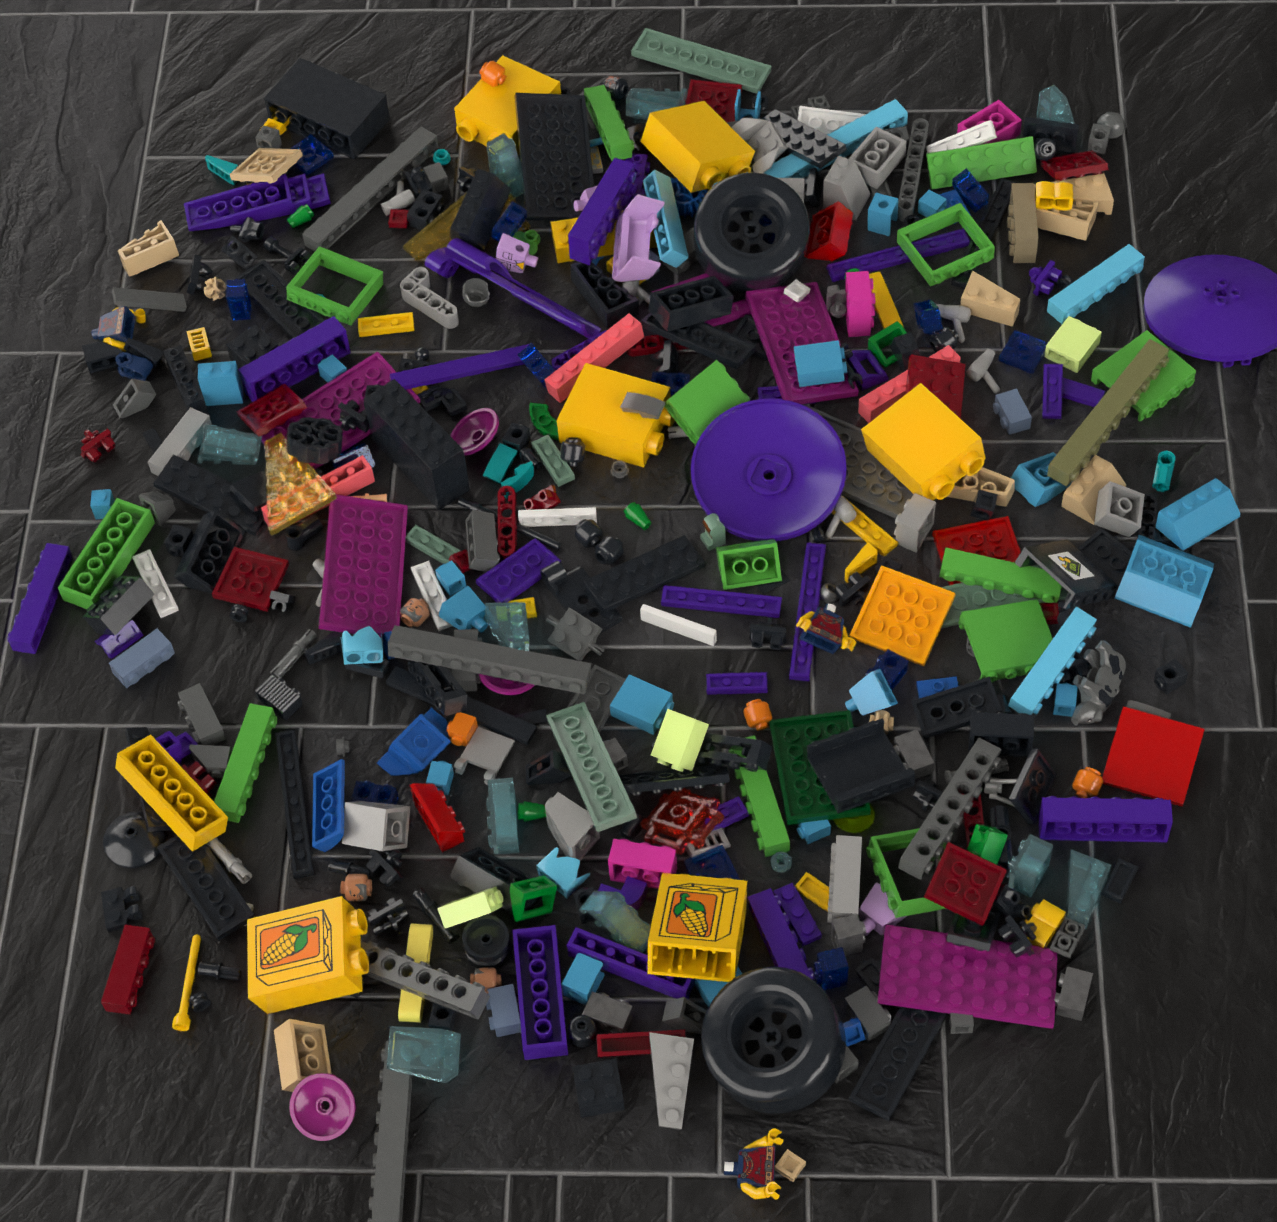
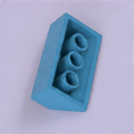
M1215 478L1160 510L1155 528L1180 549L1185 550L1236 520L1241 514L1231 490Z

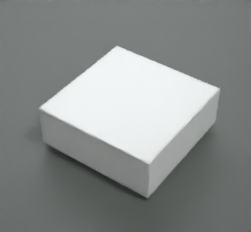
M794 280L784 289V294L796 302H800L810 293V288L798 280Z

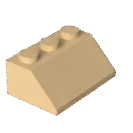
M1095 455L1087 467L1081 471L1078 478L1064 492L1061 507L1094 525L1098 491L1110 481L1126 487V483L1110 462Z
M288 1019L274 1030L282 1090L293 1092L303 1079L313 1074H332L324 1025Z

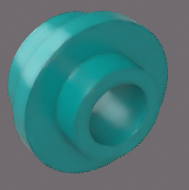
M438 149L433 155L434 163L440 162L441 165H446L451 160L450 154L445 149Z

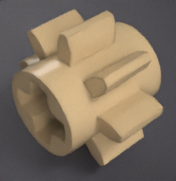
M214 277L205 281L207 286L204 287V293L208 298H213V301L225 296L226 284L223 280Z
M878 710L875 712V715H870L869 722L883 718L884 732L887 735L888 731H893L894 717H890V713L887 711Z

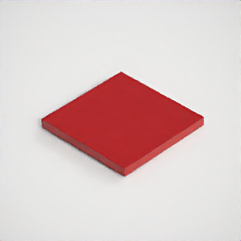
M1009 516L932 532L941 563L945 548L1014 563L1021 553ZM948 581L949 585L962 583L960 581Z
M1123 706L1102 776L1103 784L1154 799L1163 798L1164 800H1171V804L1183 807L1204 729Z

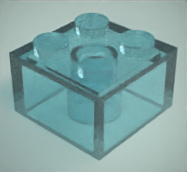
M1031 834L1026 841L1022 840L1018 848V856L1013 857L1009 864L1010 870L1007 878H1009V888L1032 898L1050 865L1053 844Z

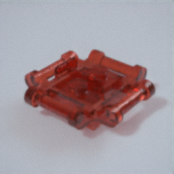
M684 788L679 792L673 791L670 795L663 794L659 799L658 805L647 818L641 821L640 825L647 831L644 837L646 843L668 846L675 849L676 853L683 854L688 843L693 844L696 848H702L705 844V839L715 826L723 821L724 815L717 810L720 804L719 799L714 797L707 798ZM710 818V821L705 824L706 819ZM662 833L678 840L675 842L657 835Z

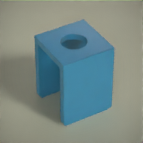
M738 89L735 101V121H740L745 116L760 119L761 91H758L755 110L741 108V89Z
M875 193L868 208V231L890 236L891 220L897 221L898 198Z
M578 953L562 982L563 996L586 1005L591 993H596L604 978V973L600 971L603 963Z

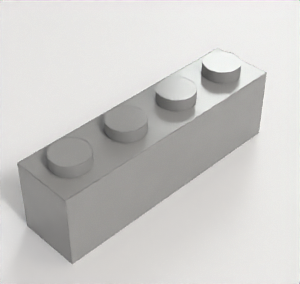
M190 407L149 459L148 464L151 473L158 476L173 454L188 461L192 452L200 446L203 438L212 429L209 415Z

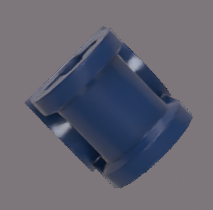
M126 352L116 356V363L119 366L118 373L123 377L145 381L153 369V363L146 358Z

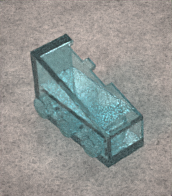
M631 88L626 98V116L648 120L651 112L683 106L687 98V89H681V91H670V89L654 91V89Z
M503 133L486 143L491 174L497 176L511 189L509 198L513 200L523 194L521 164L515 148V142Z
M205 424L197 463L203 464V461H214V464H220L221 461H232V464L256 465L262 436L258 437L254 433Z
M513 778L488 780L489 798H486L487 811L490 810V816H487L488 829L492 831V835H488L489 847H493L494 855L519 853L517 805Z
M594 891L579 909L583 914L588 912L596 919L595 924L598 927L603 925L611 933L610 937L616 943L641 953L648 947L651 926L640 919L638 912L625 902V897L617 891Z

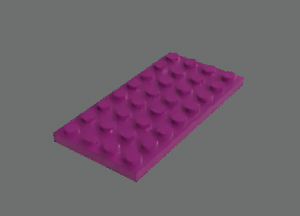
M817 282L804 283L805 286L810 288V293L800 302H796L784 294V289L787 286L746 291L747 303L783 400L807 404L858 396L859 391L855 381L853 382L855 388L852 389L849 386V377L846 373H844V381L799 387L794 346L839 340Z
M377 351L303 398L302 400L305 402L307 409L303 410L300 415L291 417L283 425L271 429L268 434L259 436L258 439L291 478L297 482V477L307 467L316 469L323 464L303 463L287 453L288 426L292 422L299 421L301 418L311 417L317 419L325 418L341 427V422L339 421L341 409L338 408V405L341 402L346 405L351 400H354L360 407L358 411L360 414L365 409L363 399L365 398L367 385L384 386L390 382V374L396 373V371ZM407 389L406 391L420 403V398L412 389ZM357 427L355 430H342L341 453L371 434L370 428L366 433Z
M331 494L318 629L337 632L348 631L351 634H356L358 630L370 626L381 638V633L383 637L384 632L392 631L394 625H400L408 505Z
M885 925L877 1003L948 1014L973 1015L975 1018L1053 1029L1058 953L1051 951L1050 948L1032 946L1034 954L1029 956L1025 953L1016 958L1009 948V945L1012 944L1011 942L993 940L990 951H979L973 947L957 946L947 942L948 933Z

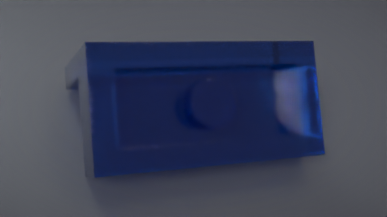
M364 443L341 453L337 459L330 460L332 466L337 469L363 455L371 467L376 465L368 445Z

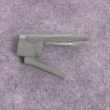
M991 777L988 783L985 784L984 793L989 794V799H996L1014 806L1009 799L1001 797L997 793H1002L1003 784H1015L1018 779Z

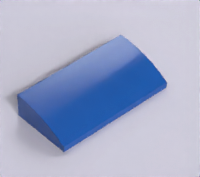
M343 759L313 774L312 847L323 852L337 845L344 835L345 760Z

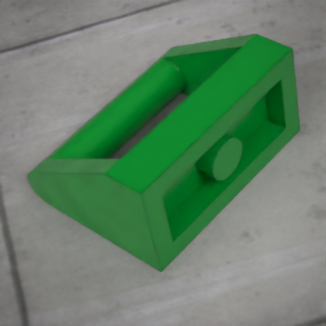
M896 321L868 339V350H871L876 359L886 368L897 360L894 354L886 359L881 349L891 344L895 337L907 332Z
M545 875L511 883L510 897L514 920L518 922L551 913L557 885ZM542 896V907L524 911L526 900Z

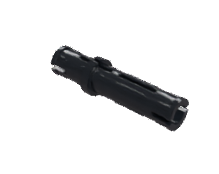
M419 888L420 892L416 890L412 897L421 906L423 914L428 915L448 944H452V940L455 942L460 935L452 926L444 928L437 909L438 904L436 901L431 900L424 888Z

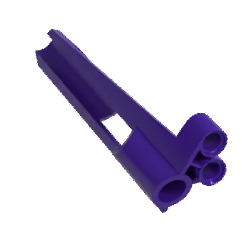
M455 238L451 240L447 247L431 252L425 260V267L445 278L453 277L459 265L474 274L478 273L510 291L519 300L588 339L598 334L601 330L599 326L515 280L501 262L462 239ZM494 272H496V273L502 275L503 277L509 279L510 281H508V280L502 278L501 276L495 274ZM517 285H519V286L525 288L526 290H528V291H530V292L525 291L524 289L518 287Z

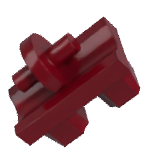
M108 428L102 433H99L98 430L92 433L88 429L84 431L85 438L81 440L84 444L81 447V456L83 458L87 457L94 463L101 457V453L97 450L102 446L107 452L115 448V443L111 438V431Z
M554 485L539 491L538 494L523 502L526 510L554 509L556 505L561 503Z
M197 761L188 768L183 764L181 767L211 797L212 794L209 791L217 784L209 774L200 781L197 779L205 772V769Z

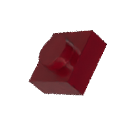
M391 209L388 221L389 228H407V213L409 211Z
M466 549L449 557V561L452 560L462 573L472 570L469 569L468 551Z
M1039 603L1047 624H1058V603Z

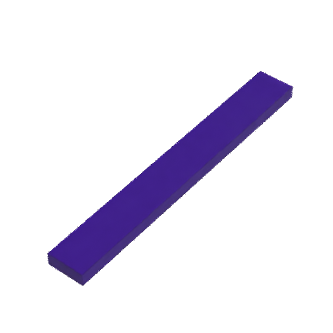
M963 228L911 243L919 254L925 258L966 247L969 245L970 239ZM895 246L828 264L827 271L832 282L843 280L846 271L853 268L859 269V272H873L907 263L911 260L900 246Z
M527 344L390 374V381L395 379L407 390L537 362L538 355L533 344Z
M806 543L796 624L800 617L809 611L815 612L819 607L826 544ZM799 626L795 628L789 679L809 681L814 645L799 639L804 630Z

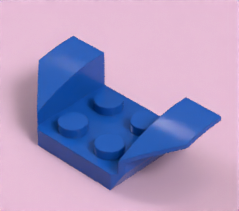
M433 708L425 715L420 714L392 742L388 752L377 764L391 776L422 772L451 742L446 731V719Z

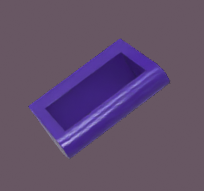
M852 350L853 356L846 359L854 373L862 376L863 384L856 380L862 391L889 379L871 350ZM868 359L877 374H867L860 361Z

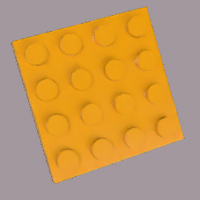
M881 565L849 636L856 641L924 666L956 595L954 592Z

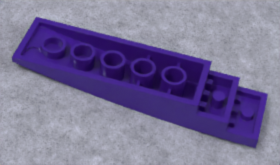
M324 173L306 178L305 174L287 178V175L284 174L274 183H252L184 203L190 232L243 224L247 217L253 218L255 221L286 216L293 214L301 205L307 204L310 209L329 205L331 201Z

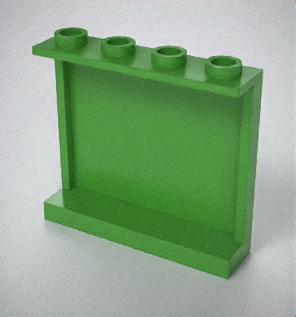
M1146 330L1095 367L1092 372L1091 381L1095 385L1103 382L1110 388L1149 339L1166 348L1168 347ZM1168 348L1170 360L1167 366L1160 369L1156 380H1151L1145 393L1142 392L1137 404H1132L1131 406L1139 412V422L1144 418H1149L1159 407H1164L1171 398H1176L1183 389L1191 387L1195 382L1196 370L1170 348Z
M716 360L666 400L664 407L696 446L703 431L715 418L736 405L750 401V398L738 387L737 381L729 376L725 366Z
M1038 599L963 611L958 621L960 629L966 630L981 671L980 679L990 676L991 682L1028 675L1053 640Z

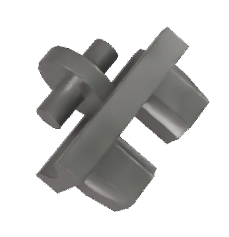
M838 285L827 287L826 308L830 318L832 316L836 318L843 317L847 311L845 289L840 290Z

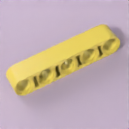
M410 924L406 955L413 958L416 963L423 961L429 964L433 939L432 924ZM401 989L398 1011L399 1022L421 1023L425 999Z

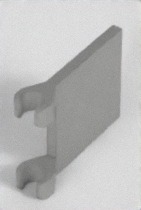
M478 727L461 757L455 762V773L462 775L467 763L486 769L484 783L489 786L493 785L496 775L513 747L515 740Z

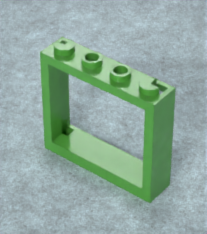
M961 203L897 230L898 245L930 287L994 259L995 246ZM959 222L980 250L932 271L911 242Z
M319 246L287 285V300L325 316H335L338 321L352 325L383 286V271ZM319 265L367 284L349 307L301 288Z
M920 828L872 836L869 846L866 848L867 856L873 862L874 873L876 876H879L881 881V890L888 897V907L893 911L895 918L947 909L924 897L902 901L882 852L907 848Z

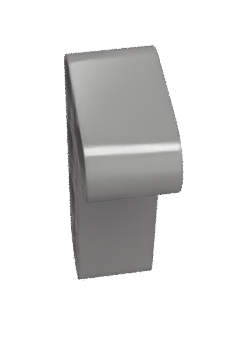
M418 267L401 281V294L405 302L448 329L458 326L457 307L429 290L430 278L426 268Z

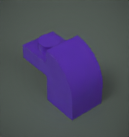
M168 731L155 738L179 765L182 758L191 754L189 746L198 745L187 732L175 737Z
M627 876L621 890L602 883L598 890L599 900L608 906L615 905V914L629 915L636 912L642 906L648 893L646 882Z

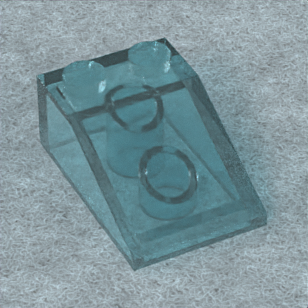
M391 1026L387 1069L447 1083L458 1075L461 1034L436 1028Z

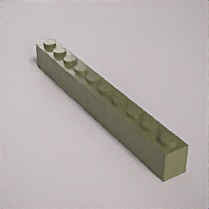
M1151 339L1147 341L1049 463L1048 477L1065 486H1068L1071 481H1075L1078 478L1080 470L1087 467L1090 457L1098 453L1101 443H1105L1110 436V432L1117 429L1120 419L1128 415L1132 404H1137L1140 394L1147 391L1151 380H1156L1160 369L1167 366L1170 360L1168 348Z

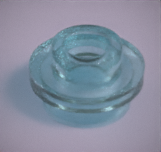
M777 852L772 856L771 867L775 871L786 872L791 868L792 860L787 853ZM783 861L785 864L779 865L778 862Z

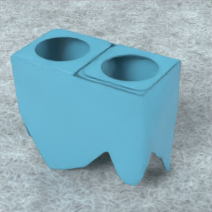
M370 626L358 630L354 636H351L348 631H343L341 643L344 665L381 663L383 661L382 633L380 638Z
M556 847L536 865L539 876L545 875L557 885L556 890L565 898H568L590 876V873L577 878L580 860L572 857L557 858L559 848Z

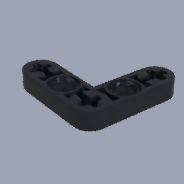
M1145 494L1142 518L1148 516L1153 521L1149 523L1141 521V528L1137 530V538L1139 535L1145 537V529H1149V539L1180 549L1171 540L1162 539L1161 536L1164 534L1155 528L1157 522V498L1152 494ZM1146 502L1150 503L1149 510H1146Z

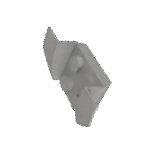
M742 118L731 127L755 150L753 156L755 163L751 166L755 173L764 174L788 148L775 124L770 121Z

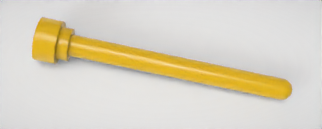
M198 934L192 937L179 1013L173 1018L172 1028L178 1031H187L190 1028L191 1020L188 1015V1008L201 937Z

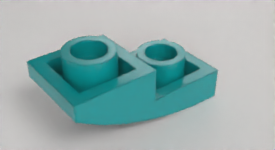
M500 443L489 461L483 476L501 484L518 451Z
M532 461L515 468V476L501 482V486H511L515 493L524 488L534 476ZM506 492V495H504L506 499L508 498L510 493Z

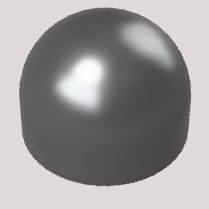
M829 583L824 584L820 590L821 599L826 603L836 602L839 599L835 593L836 587Z

